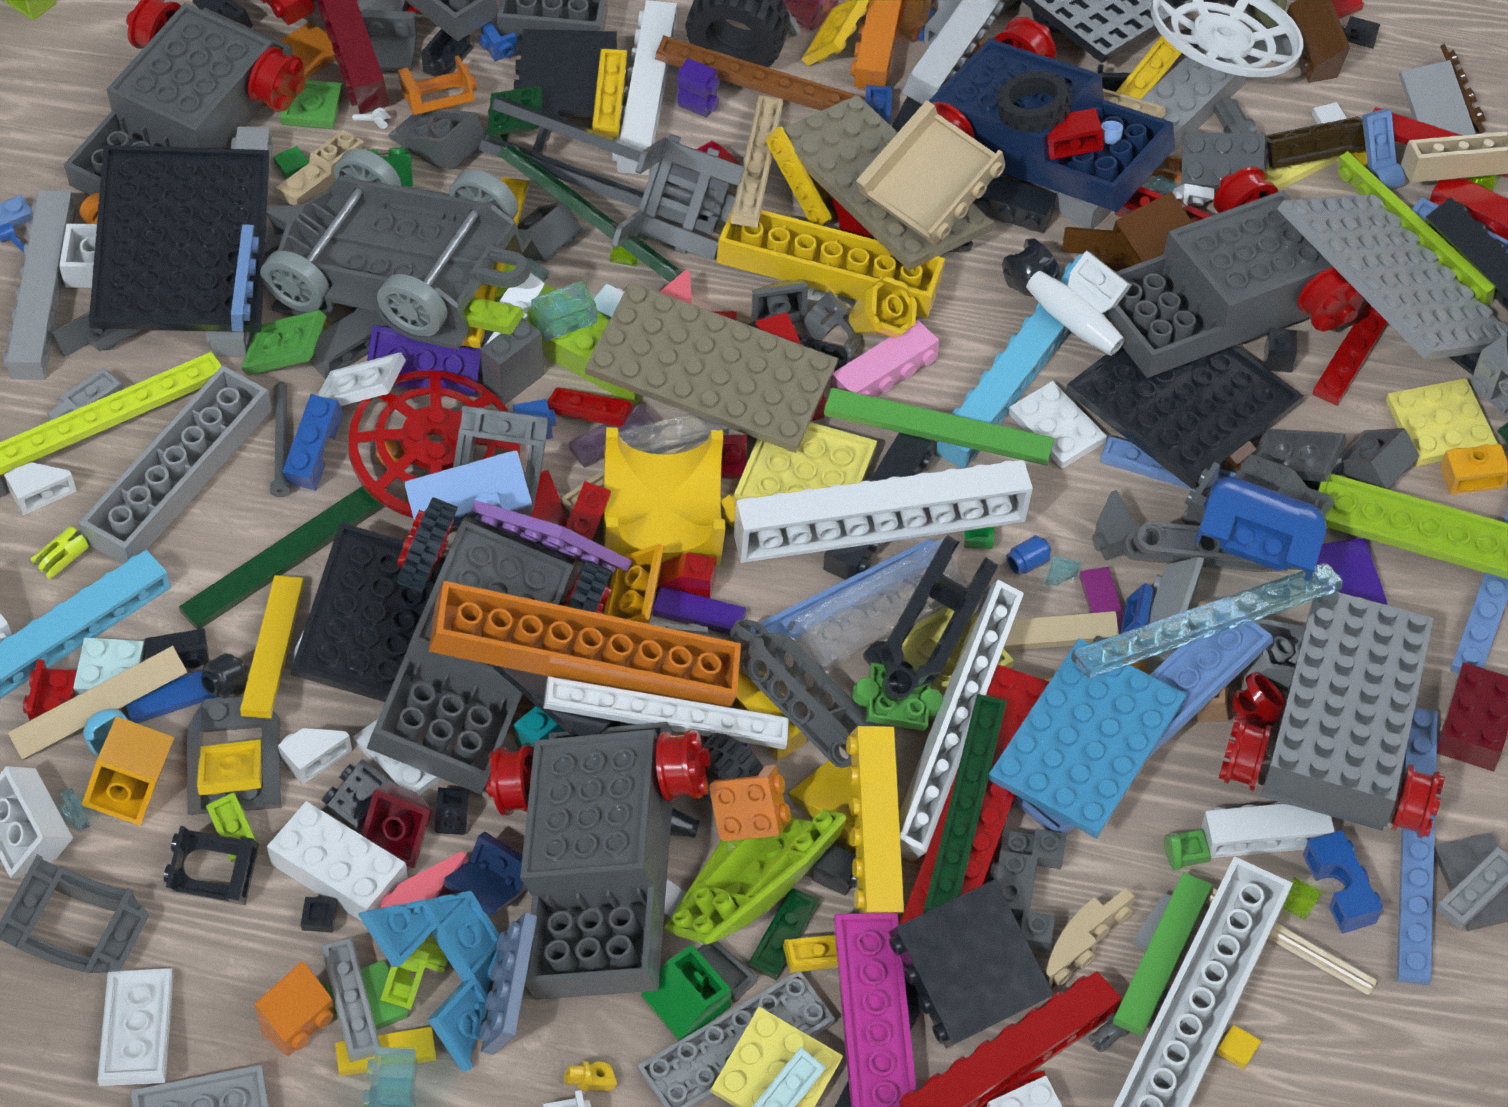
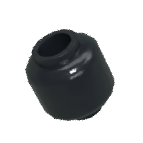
M224 653L204 665L201 675L202 686L210 695L225 698L245 686L247 667L242 659L232 654Z

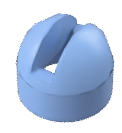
M1106 121L1101 124L1103 141L1105 143L1115 144L1121 139L1123 133V125L1121 123Z

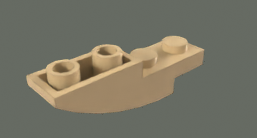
M342 130L313 151L306 166L275 188V196L291 205H301L306 200L309 201L327 191L336 180L334 167L341 156L347 150L362 149L364 141Z
M1127 888L1104 905L1095 897L1092 898L1070 920L1059 936L1049 959L1045 979L1050 989L1055 985L1058 987L1064 985L1072 976V972L1078 967L1082 969L1087 967L1095 958L1094 953L1097 942L1108 934L1111 926L1117 922L1122 924L1131 916L1135 896Z

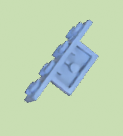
M511 451L405 482L414 520L418 510L425 511L431 498L435 497L458 507L451 528L460 526L465 515L481 520L482 516L471 511L475 500L510 511L532 505L517 451Z

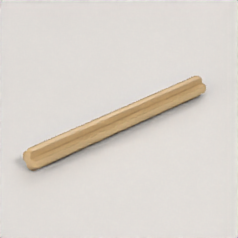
M1211 888L1205 901L1209 906L1218 891L1217 888ZM1275 923L1268 938L1269 940L1364 994L1370 995L1377 984L1376 978L1281 924Z

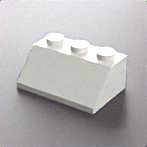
M6 766L0 774V859L9 877L16 879L28 872L37 854L42 856V859L47 862L57 859L73 837L36 768Z

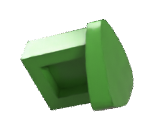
M1203 830L1165 835L1164 848L1173 870L1210 862L1211 854Z

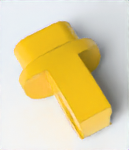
M582 1061L580 1065H568L564 1072L563 1079L565 1085H577L578 1089L584 1091L614 1090L617 1085L612 1067L605 1062L597 1061L589 1065L588 1061Z

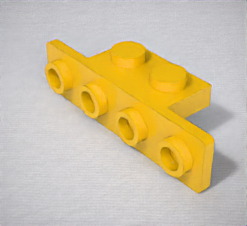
M777 127L765 139V142L804 211L807 220L810 223L825 226L832 219L824 204L831 195L806 171L783 127Z

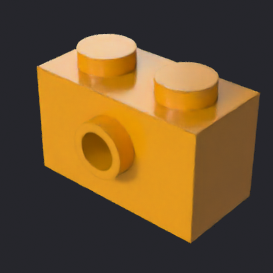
M1484 444L1478 447L1453 448L1445 451L1440 468L1449 495L1505 488L1508 481V462L1501 444Z

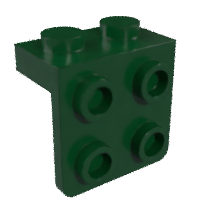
M540 86L491 93L486 135L508 142L509 133L534 130L540 127L491 109L494 99L500 96L541 111L543 91Z

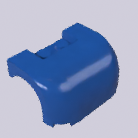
M1224 477L1217 480L1211 487L1203 507L1206 509L1194 541L1199 543L1202 535L1219 540L1218 547L1224 548V552L1277 571L1281 569L1287 571L1289 566L1306 571L1304 580L1309 581L1314 573L1327 529L1326 519L1321 510L1313 504L1236 477Z

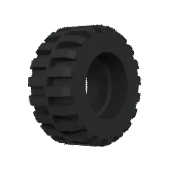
M694 0L687 16L685 29L690 44L761 66L770 67L778 59L790 28V15L786 11L787 7L783 0ZM725 19L738 21L751 30L735 27Z

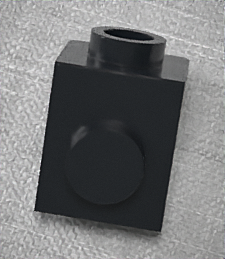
M1350 16L1347 26L1342 25L1347 41L1371 49L1374 48L1380 24Z

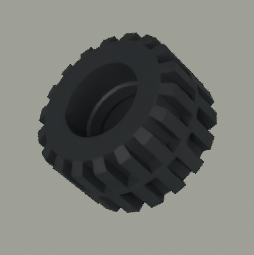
M723 733L711 734L702 744L703 749L707 748L710 754V766L706 767L708 793L703 795V797L712 804L709 785L712 781L758 776L764 768L753 752L738 740Z

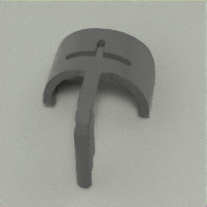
M830 290L803 318V329L808 337L820 341L835 324H839L848 334V340L844 344L845 351L848 353V359L852 358L862 342L860 335L854 332L849 322L844 318V315L850 311V308ZM837 307L838 309L825 323H822V320L830 313L827 308L832 311Z

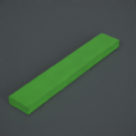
M1183 872L1112 1024L1143 1037L1213 884Z

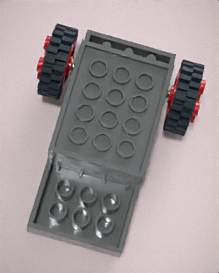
M432 497L425 511L418 510L412 525L413 527L404 542L402 552L397 561V565L402 566L397 583L423 593L437 562L440 563L442 558H445V562L374 727L367 749L482 794L490 776V753L494 752L497 748H501L522 693L493 669L495 665L429 652L435 602L443 581L602 614V609L612 588L607 587L611 570L586 560L571 591L568 590L567 595H564L563 592L574 567V559L516 535L500 531L497 527L487 525L468 515H465L451 548L447 547L449 542L447 537L453 525V519L458 507Z

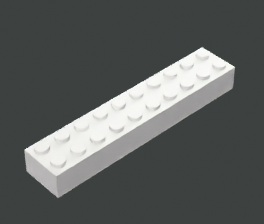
M1020 460L1004 461L992 465H976L964 469H948L935 473H919L907 477H891L886 480L872 482L862 481L857 484L843 486L834 485L829 488L815 490L805 489L801 492L787 494L776 493L766 497H748L736 502L734 538L740 562L744 563L1020 523L1026 520L1033 487L1025 462Z
M1234 856L1113 1107H1190L1285 904L1293 884L1292 882Z

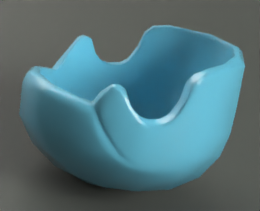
M109 708L97 711L87 720L83 735L88 747L95 755L100 754L115 717L118 716L128 720L123 712Z

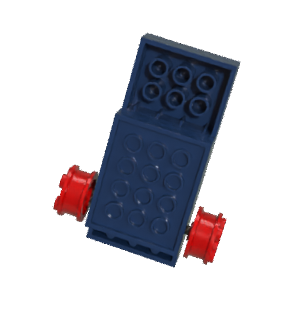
M1027 17L1012 19L1007 24L1006 29L999 32L994 40L989 38L940 88L929 102L935 105L937 114L995 154L998 150L1002 151L1006 164L1002 173L1118 212L1175 149L1173 122L1104 100L1101 74L1054 59L1056 47L1047 26ZM1033 70V72L1046 70V73H1057L1058 77L1062 76L1066 80V84L1068 83L1071 98L1070 113L1096 108L1101 124L1106 121H1116L1123 125L1122 137L1115 144H1107L1103 141L1104 150L1049 160L1047 135L1054 128L1049 130L1045 128L1042 129V132H1035L1033 130L1025 133L1020 129L1017 131L1011 129L1010 125H1004L999 117L998 89L1000 86H1004V82L1007 79L1014 78V75L1021 73V75L1026 74V71ZM1029 94L1019 98L1013 105L1025 109H1034L1049 104L1055 98L1047 94Z

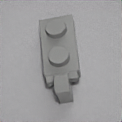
M102 368L59 397L60 401L55 405L56 408L47 413L49 421L123 390V384L106 368Z

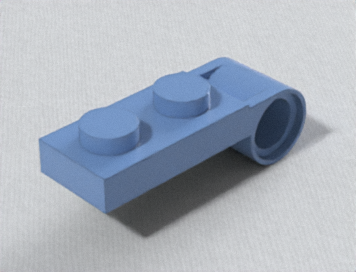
M1386 108L1363 114L1362 119L1369 171L1390 190L1404 186V171L1396 161L1391 110Z

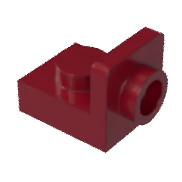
M723 435L721 478H741L747 460V435Z

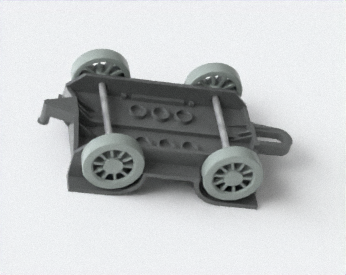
M350 149L344 152L334 167L336 180L327 191L301 205L270 206L266 211L274 228V234H283L278 251L273 252L261 267L260 275L267 290L276 298L271 306L272 311L296 316L320 310L327 318L337 304L377 311L389 327L407 338L459 350L470 333L463 311L480 285L487 284L502 288H514L523 284L530 275V268L526 258L522 254L515 252L523 253L534 237V234L531 231L517 229L513 219L518 212V204L508 186L497 177L481 170L470 169L462 171L450 186L449 194L403 186L394 168L383 158L364 149ZM496 262L517 266L510 272L492 269Z

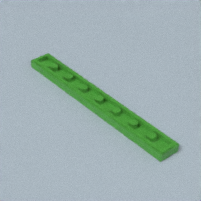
M831 388L824 409L825 416L1046 466L1048 465L1054 437L836 388Z

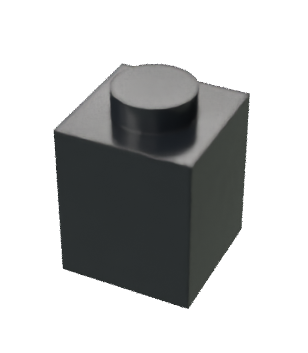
M1269 328L1264 347V366L1270 371L1292 373L1297 355V330Z
M832 844L813 865L812 881L846 896L851 886L857 887V878H854L852 873V863L854 858H856V854Z

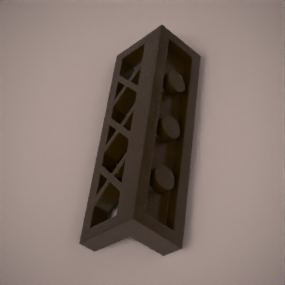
M1358 116L1266 135L1269 167L1272 169L1339 156L1347 151L1354 153L1366 150L1363 119Z

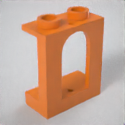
M455 56L457 72L420 81L414 80L408 67L398 70L401 91L413 115L475 101L473 93L474 90H477L475 77L473 74L470 75L468 65L463 64L459 56ZM448 88H462L464 90L457 95L423 103L420 96Z

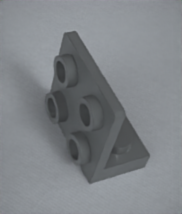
M363 9L362 17L380 69L383 71H398L408 67L409 71H411L418 35L415 12Z

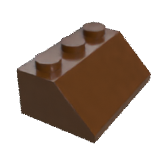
M1296 0L1289 5L1287 14L1294 20L1303 38V50L1299 58L1301 72L1305 73L1308 83L1337 78L1350 50V46L1332 0Z

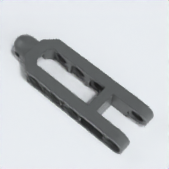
M1146 522L1137 530L1127 534L1122 541V551L1125 556L1135 561L1171 564L1201 557L1204 558L1202 567L1253 572H1278L1275 569L1224 552V548L1218 547L1219 540L1202 535L1199 543L1195 542L1199 526ZM1133 538L1136 547L1142 553H1137L1131 548L1130 543ZM1292 566L1288 568V570H1301Z
M745 619L735 621L730 631V638L733 642L741 643V671L832 764L840 768L850 766L851 755H849L848 759L843 758L839 751L840 744L846 745L847 737L850 736V733L857 726H879L876 723L866 721V713L791 637L781 633H769L756 621ZM751 627L756 629V634L751 633ZM785 652H789L793 657L792 667L785 663ZM758 664H766L767 673L765 676L759 672ZM806 672L810 673L813 677L814 684L812 687L805 683L804 675ZM779 681L784 682L787 686L786 696H783L778 690ZM826 692L833 697L834 705L832 708L828 707L825 703L824 696ZM800 701L807 706V717L802 716L799 712L798 705Z

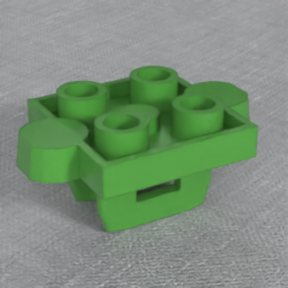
M871 663L868 678L860 679L853 686L852 695L857 704L867 707L866 721L925 731L928 727V717H935L942 705V694L935 689H931L930 685L914 688L906 700L900 702L891 701L884 696L882 690V682L887 674L884 665Z

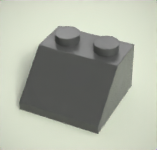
M562 202L540 206L520 221L517 229L531 231L534 234L524 252L520 254L530 261L542 260L546 262L557 254L555 250L561 245L564 247L576 239L575 234L582 227L570 208Z
M1405 428L1364 430L1340 454L1339 457L1344 464L1341 474L1349 479L1390 489L1395 485V481L1412 467L1411 464L1420 455Z

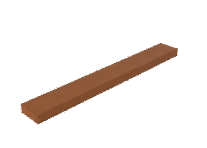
M664 35L655 56V60L677 67H682L689 58L716 69L719 80L820 111L856 96L846 91Z

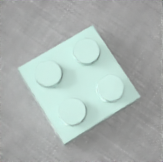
M84 638L73 687L75 695H80L143 662L145 652L144 641Z

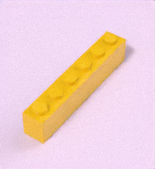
M857 726L850 733V736L847 737L846 750L847 754L851 755L852 765L848 769V783L853 785V797L850 798L849 811L850 815L854 816L855 828L853 827L851 830V844L856 846V858H854L852 863L853 877L857 878L858 890L854 892V906L856 909H859V913H898L899 916L904 912L894 727Z

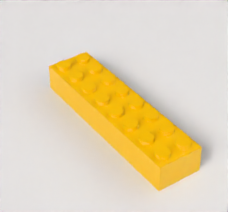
M731 210L718 240L717 263L783 281L801 279L807 282L809 288L824 292L830 290L835 295L859 300L863 293L880 279L890 277L907 285L909 290L906 293L909 298L913 296L917 302L916 316L928 319L942 281L945 258L937 256L908 270L878 240L761 210L758 228L731 224Z

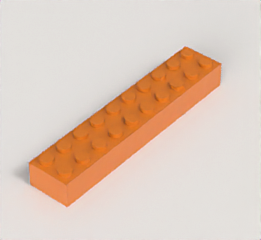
M443 581L436 598L429 652L549 677L729 708L737 697L741 643Z

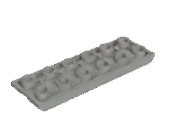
M795 972L639 1064L637 1069L664 1107H698L716 1096L710 1090L758 1007L770 1012L812 1038L827 1030L835 1022V1018L803 974Z

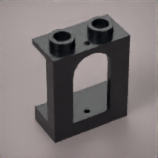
M180 826L179 832L174 834L171 842V851L174 852L171 864H167L164 871L166 888L175 893L246 905L260 844L252 838L241 837V839L192 831L185 826ZM196 850H207L236 856L230 886L190 878L184 869V862L187 856Z

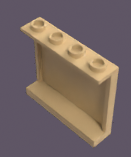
M926 100L859 176L856 183L861 194L930 243L936 245L940 239L943 240L948 236L953 224L967 214L969 206L976 198L982 197L992 179L998 178L1002 174L1006 164L1002 151L998 150L995 154L937 114L935 105Z

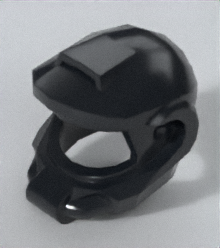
M1035 238L1025 239L1024 250L1019 254L1006 256L1002 262L1003 274L1008 287L1030 297L1034 296L1026 286L1036 272L1042 271L1055 279L1059 276L1060 272L1057 261L1052 253Z

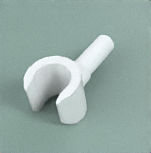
M382 108L375 109L372 114H353L352 116L354 121H373L380 129L387 128L388 124L384 120L391 118Z

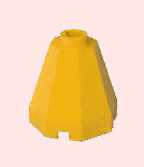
M884 277L869 287L849 313V324L854 332L864 336L896 338L905 333L907 329L913 327L916 324L917 302L913 296L909 298L906 293L909 290L907 285L893 278Z

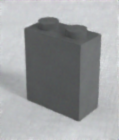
M524 318L521 319L511 335L501 333L480 349L484 387L495 394L504 405L544 376L542 333Z

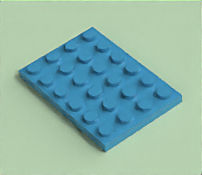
M1079 638L990 771L988 780L1098 839L1181 708L1186 694Z

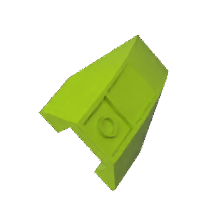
M823 809L814 816L812 822L795 818L791 814L790 822H788L780 836L732 841L721 840L670 917L664 930L666 933L707 945L744 928L782 899L835 842L846 822L845 814Z

